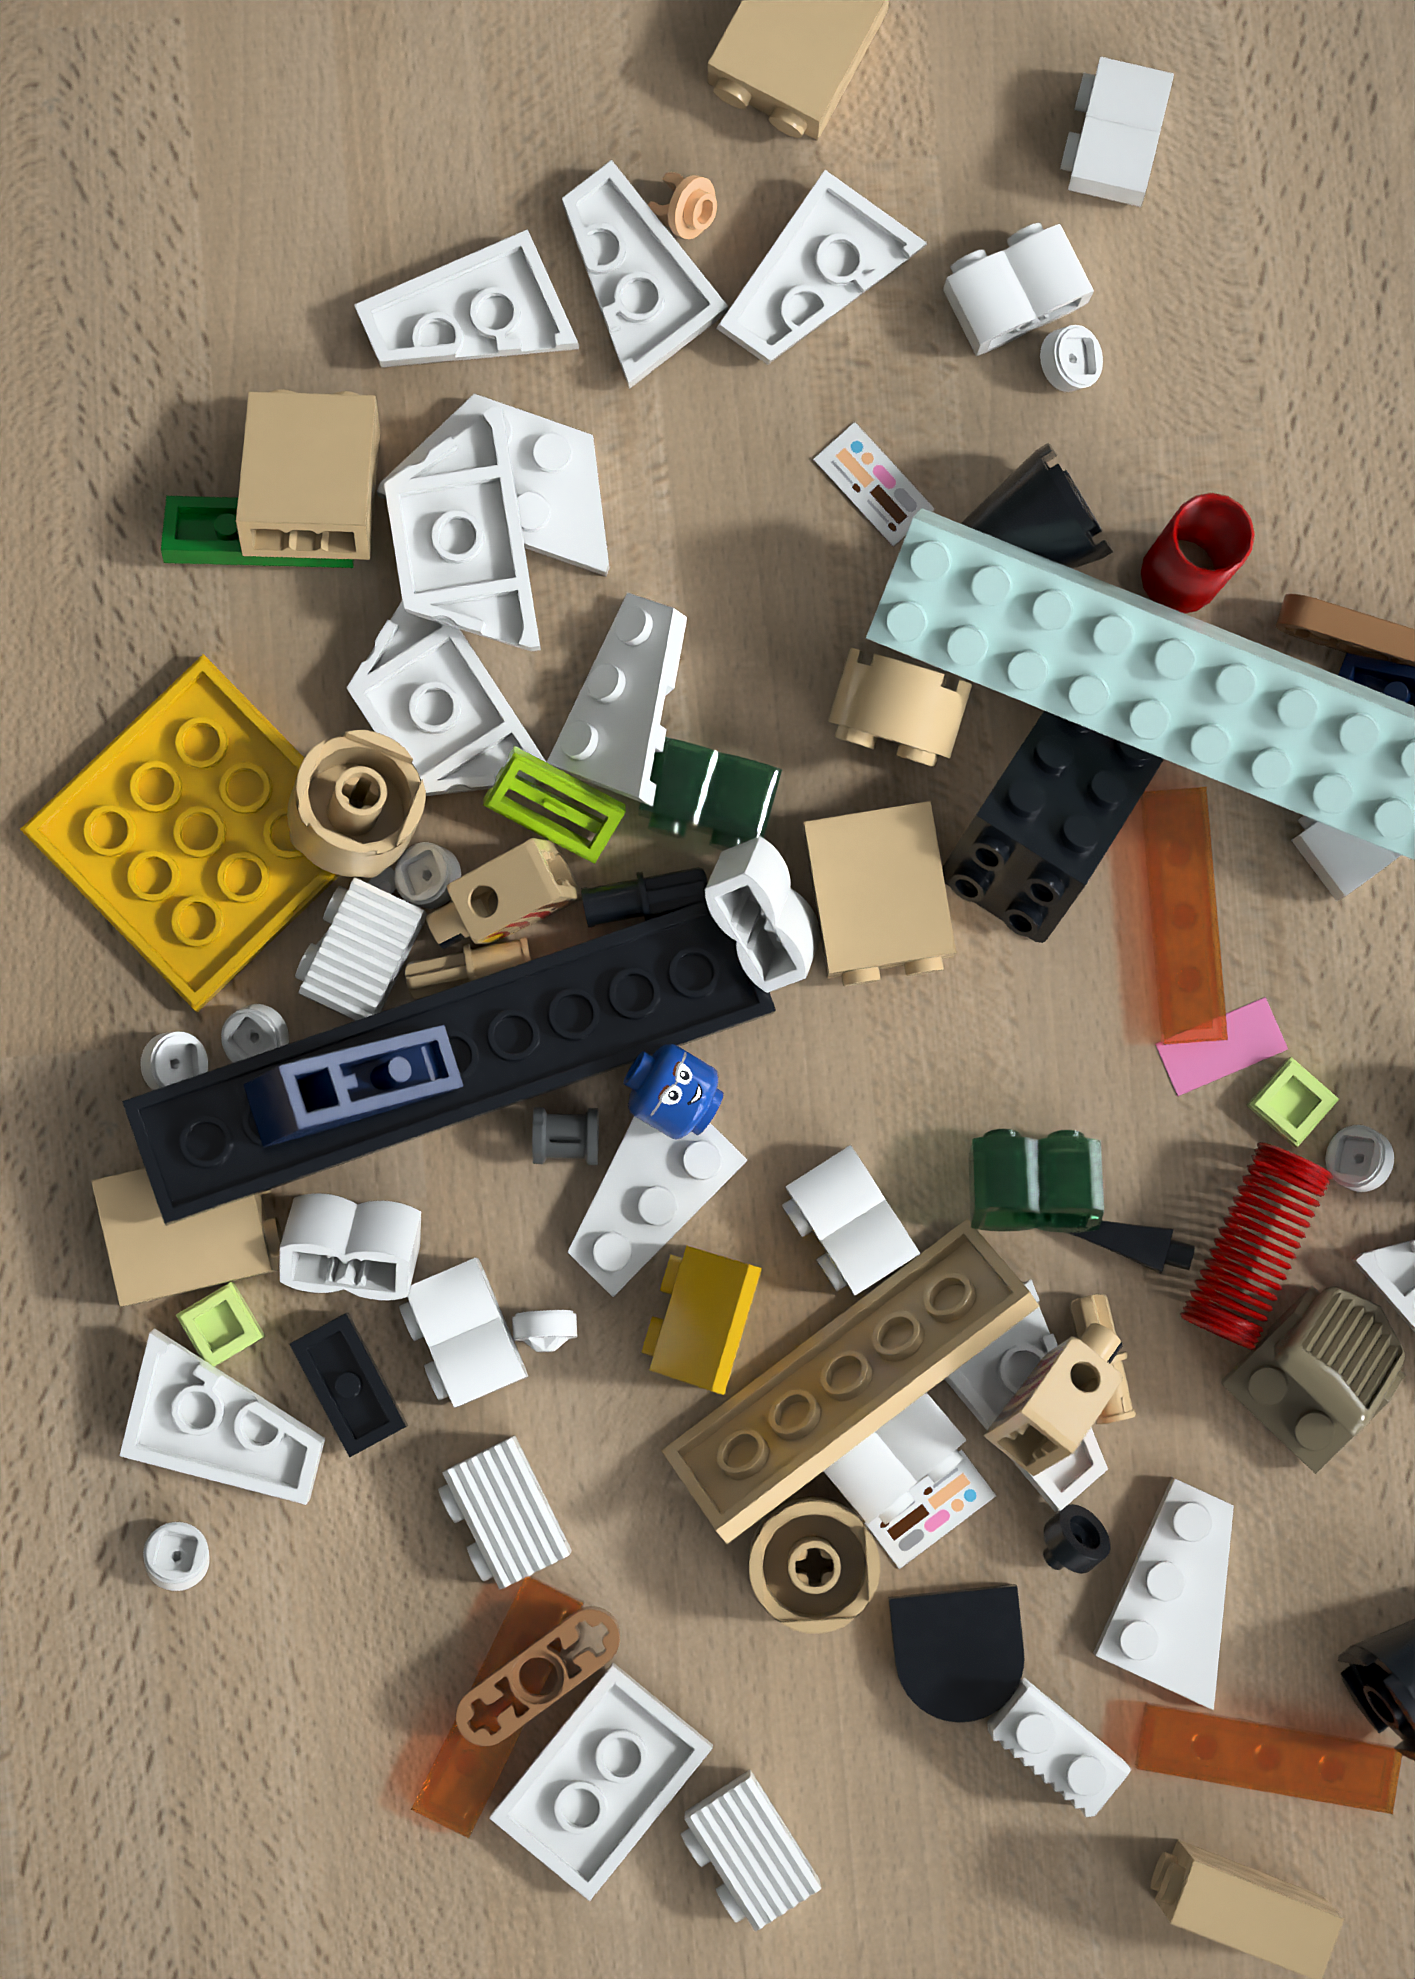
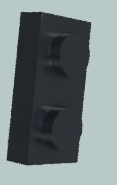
M345 1313L289 1343L349 1458L408 1426L349 1313Z

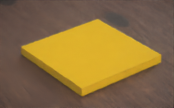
M204 654L20 828L29 840L196 1012H199L340 876L323 870L312 863L303 853L296 850L291 843L287 817L288 803L304 757Z

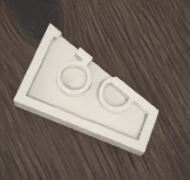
M612 160L562 198L564 210L630 389L728 312V305Z
M824 170L716 329L768 365L922 250L928 243Z
M528 229L354 304L381 367L579 349L578 341Z
M627 592L547 760L548 764L573 777L653 806L656 784L650 781L655 752H663L667 729L660 725L665 695L675 687L687 621L686 616L673 607Z
M634 1116L568 1253L614 1297L748 1160L711 1123L700 1135L690 1132L685 1137L676 1140Z
M1032 1280L1026 1281L1024 1283L1026 1288L1037 1302L1040 1301ZM1038 1307L945 1378V1381L986 1430L989 1429L1041 1359L1058 1346L1054 1334H1050L1040 1308ZM1090 1428L1072 1455L1034 1477L1012 1460L1055 1512L1065 1508L1108 1470L1092 1428Z
M154 1328L149 1333L120 1456L307 1505L311 1498L325 1438Z
M1172 1477L1093 1653L1099 1658L1214 1710L1234 1505Z

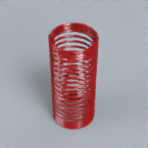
M1217 493L1196 495L1183 503L1143 558L1140 574L1143 588L1150 599L1184 614L1198 611L1209 604L1252 552L1255 533L1252 519L1244 507L1229 496ZM1177 540L1194 542L1206 550L1213 561L1215 570L1198 568L1189 562L1180 551Z
M1264 1142L1257 1143L1258 1148L1254 1149L1255 1154L1251 1155L1255 1164L1247 1165V1170L1251 1175L1246 1174L1242 1176V1180L1246 1185L1237 1186L1238 1192L1242 1196L1236 1195L1232 1197L1237 1206L1228 1207V1211L1233 1217L1226 1216L1223 1218L1224 1223L1228 1227L1218 1228L1220 1235L1224 1237L1214 1238V1243L1219 1248L1209 1249L1210 1255L1215 1259H1204L1206 1266L1210 1269L1203 1268L1199 1270L1201 1276L1206 1280L1197 1279L1195 1284L1202 1291L1191 1290V1296L1197 1301H1185L1187 1306L1183 1307L1184 1312L1180 1313L1182 1319L1250 1350L1256 1349L1255 1344L1259 1343L1257 1338L1261 1337L1260 1333L1264 1332L1263 1328L1215 1303L1262 1322H1267L1268 1318L1217 1291L1268 1312L1273 1311L1272 1306L1222 1281L1246 1289L1273 1302L1278 1299L1276 1295L1250 1284L1226 1270L1252 1279L1277 1291L1283 1289L1280 1284L1268 1280L1229 1259L1263 1271L1283 1281L1287 1277L1285 1274L1265 1266L1233 1248L1262 1258L1286 1270H1290L1292 1267L1289 1263L1271 1256L1236 1237L1268 1248L1292 1260L1297 1257L1295 1253L1270 1243L1240 1226L1267 1235L1295 1249L1301 1248L1299 1242L1271 1231L1243 1215L1273 1225L1301 1239L1306 1238L1304 1232L1275 1220L1249 1205L1274 1213L1304 1228L1311 1227L1308 1221L1276 1208L1251 1193L1275 1201L1310 1218L1315 1217L1314 1211L1277 1196L1256 1183L1281 1191L1313 1207L1320 1206L1319 1201L1283 1186L1259 1172L1282 1179L1319 1197L1325 1196L1326 1186L1330 1185L1329 1180L1333 1179L1332 1174L1323 1167L1287 1150Z

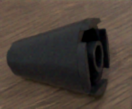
M1049 443L1032 453L961 523L1072 569L1101 560L1113 553L1111 545L1106 540L1101 541L1097 545L1093 541L1092 537L1102 532V529L1068 471H1063L1059 463L1051 468L1047 464L1048 461L1057 457Z
M1412 1619L1350 1646L1339 1655L1338 1661L1349 1663L1350 1666L1341 1672V1676L1351 1697L1369 1723L1379 1734L1390 1727L1403 1740L1394 1748L1403 1756L1415 1761V1619Z

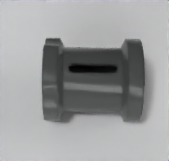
M534 1107L533 1164H544L546 1158L585 1159L588 1165H598V1108H588L586 1114H547L543 1107Z

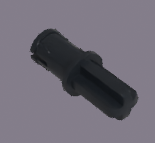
M697 867L644 877L643 871L636 872L637 879L592 888H581L588 928L598 924L642 916L647 921L652 919L651 915L679 910L706 900L705 888L708 881L704 869Z

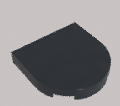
M1016 1584L888 1597L896 1671L903 1689L920 1709L935 1718L962 1723L990 1716L1009 1701L1020 1683L1025 1660L1018 1587Z

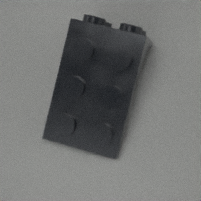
M1044 710L943 865L942 871L945 884L951 887L960 898L976 903L1005 922L1007 927L1016 934L1028 937L1038 943L1045 942L1088 883L1164 759Z

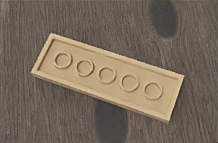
M967 1218L661 1451L714 1529L728 1544L1036 1310L1039 1304L1021 1280Z

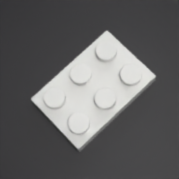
M612 1663L493 1810L489 1819L590 1901L713 1749V1744L616 1664Z

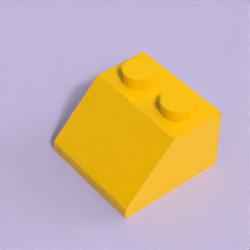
M687 1245L683 1258L670 1254L660 1291L671 1294V1299L665 1319L652 1316L641 1351L643 1354L653 1356L649 1370L724 1395L762 1268Z

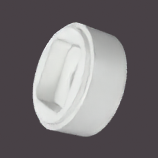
M1080 325L1064 327L1051 332L1043 341L1040 352L1042 370L1047 380L1055 388L1064 392H1071L1089 387L1097 381L1102 371L1103 356L1099 342L1087 328Z
M429 842L417 843L409 847L400 856L395 867V885L399 894L406 901L427 909L438 908L451 900L447 885L461 877V868L457 858L449 850Z
M251 1004L228 1017L222 1028L221 1041L226 1055L234 1063L289 1044V1032L284 1019L277 1011L266 1005Z
M167 1032L155 1036L147 1043L141 1056L142 1076L152 1090L208 1071V1057L204 1046L196 1037L185 1032Z
M1364 1125L1348 1126L1340 1130L1331 1139L1326 1151V1167L1332 1174L1333 1179L1340 1185L1356 1192L1371 1191L1381 1186L1389 1177L1394 1164L1393 1148L1385 1136Z
M570 1310L521 1312L512 1317L513 1340L525 1342L536 1352H553L568 1339L577 1337V1317Z
M183 1522L164 1524L153 1531L145 1543L143 1557L147 1574L156 1585L170 1591L189 1589L201 1581L208 1570L209 1550L207 1541L203 1534L190 1524Z

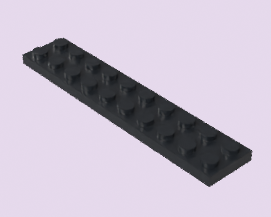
M705 900L124 1100L122 1103L164 1224L167 1226L631 1064L642 1051L652 1056L656 1050L665 1044L671 1043L682 1046L771 1015L776 1009L770 992L767 993L760 989L745 973L737 955L736 940L728 936L717 925ZM441 1025L445 1026L463 1087L325 1131L265 1147L262 1146L243 1084L280 1065Z

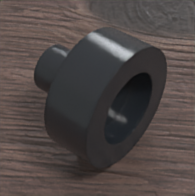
M1075 1504L1067 1505L1049 1519L1044 1526V1539L1047 1548L1043 1551V1557L1046 1563L1055 1570H1061L1065 1567L1075 1573H1087L1110 1553L1111 1544L1105 1527L1092 1512L1082 1506Z

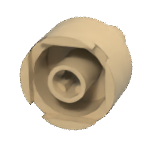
M850 648L828 722L838 725L834 737L871 749H875L878 738L898 743L899 747L896 756L934 768L938 756L950 758L972 684L959 679L955 692L945 688L947 681L944 678L945 674L878 654L873 655L870 666L861 664L864 653L859 649Z
M368 730L348 731L343 736L332 738L326 742L324 740L314 746L300 766L288 803L287 817L290 838L296 850L303 853L307 859L321 869L348 877H376L384 869L397 861L409 845L422 816L426 800L423 779H420L412 763L413 758L408 751L392 738ZM351 798L361 801L363 803L362 808L357 809L350 806Z
M806 1496L787 1501L763 1518L751 1541L748 1564L755 1596L773 1618L792 1630L819 1634L843 1628L865 1609L877 1590L880 1578V1558L874 1538L866 1524L855 1511L836 1500L819 1496ZM819 1548L822 1558L832 1559L831 1566L821 1568L820 1579L809 1580L805 1569L795 1568L796 1561L806 1559L807 1549Z

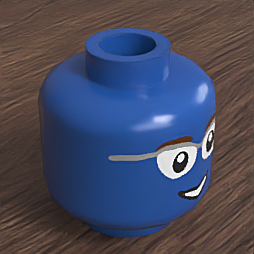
M671 1043L660 1047L652 1056L642 1051L632 1063L623 1082L624 1085L632 1089L628 1101L630 1113L676 1140L685 1137L690 1132L700 1135L715 1116L722 1102L724 1092L717 1088L719 1076L712 1066Z

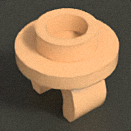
M666 173L662 180L674 192L670 203L659 205L656 202L650 201L648 206L661 223L666 227H670L676 236L684 239H693L708 228L715 218L717 201L714 187L710 180L698 175H691L684 179L678 173Z

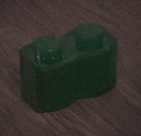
M665 737L663 752H655L650 775V781L656 784L653 806L641 802L638 815L650 819L647 828L654 832L676 838H684L686 829L701 832L711 836L709 842L711 847L724 851L759 836L764 838L782 769L755 760L720 753L693 743Z
M1011 1129L991 1130L986 1132L983 1137L972 1139L968 1157L971 1228L998 1232L1039 1229L1065 1233L1099 1229L1104 1215L1101 1140L1087 1138L1083 1133L1076 1130H1059L1050 1133L1047 1138L1036 1140L1022 1137L1019 1132Z

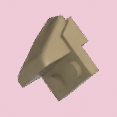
M1312 1285L1267 1330V1335L1255 1346L1256 1349L1251 1350L1222 1379V1385L1316 1474L1390 1401L1400 1382L1406 1376L1401 1371L1405 1354L1381 1306L1338 1287L1326 1288L1320 1293Z

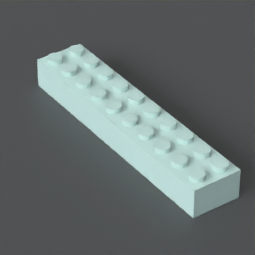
M923 508L913 517L867 633V639L1415 860V706Z

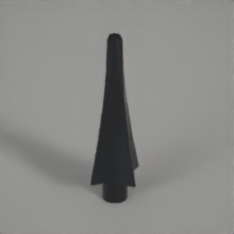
M1024 1206L1021 1210V1217L1027 1221L1084 1239L1160 1274L1163 1271L1164 1264L1189 1271L1196 1246L1172 1240L1174 1229L1089 1219L1034 1206Z

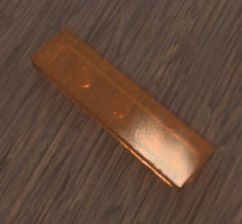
M1207 787L1144 791L1141 796L1161 1044L1165 1046L1228 1040Z
M532 1575L525 1577L471 1688L573 1612L582 1608L584 1601ZM556 1638L548 1644L560 1653L562 1649L560 1638ZM541 1657L531 1658L526 1661L520 1669V1680L523 1687L533 1694H540L554 1665L549 1660ZM503 1677L496 1682L497 1685L506 1691L495 1702L486 1705L480 1698L472 1702L476 1711L470 1722L475 1728L486 1724L492 1731L500 1727L497 1722L498 1714L512 1702H514L519 1714L529 1708L514 1696L507 1677ZM455 1719L411 1810L469 1838L524 1725L498 1744L478 1746L462 1736Z
M1145 1702L1135 1767L1140 1770L1393 1814L1402 1754L1392 1745Z

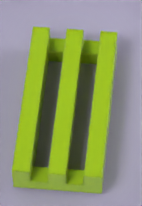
M513 746L504 768L501 767L494 785L488 789L483 798V806L594 864L626 812L624 803L516 746ZM520 770L606 816L605 820L517 775L518 771ZM509 788L596 835L590 841L504 795Z

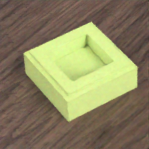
M1289 1057L1246 1106L1295 1148L1303 1142L1338 1102L1339 1098L1297 1061Z
M234 1282L226 1284L176 1314L200 1358L214 1367L266 1337Z

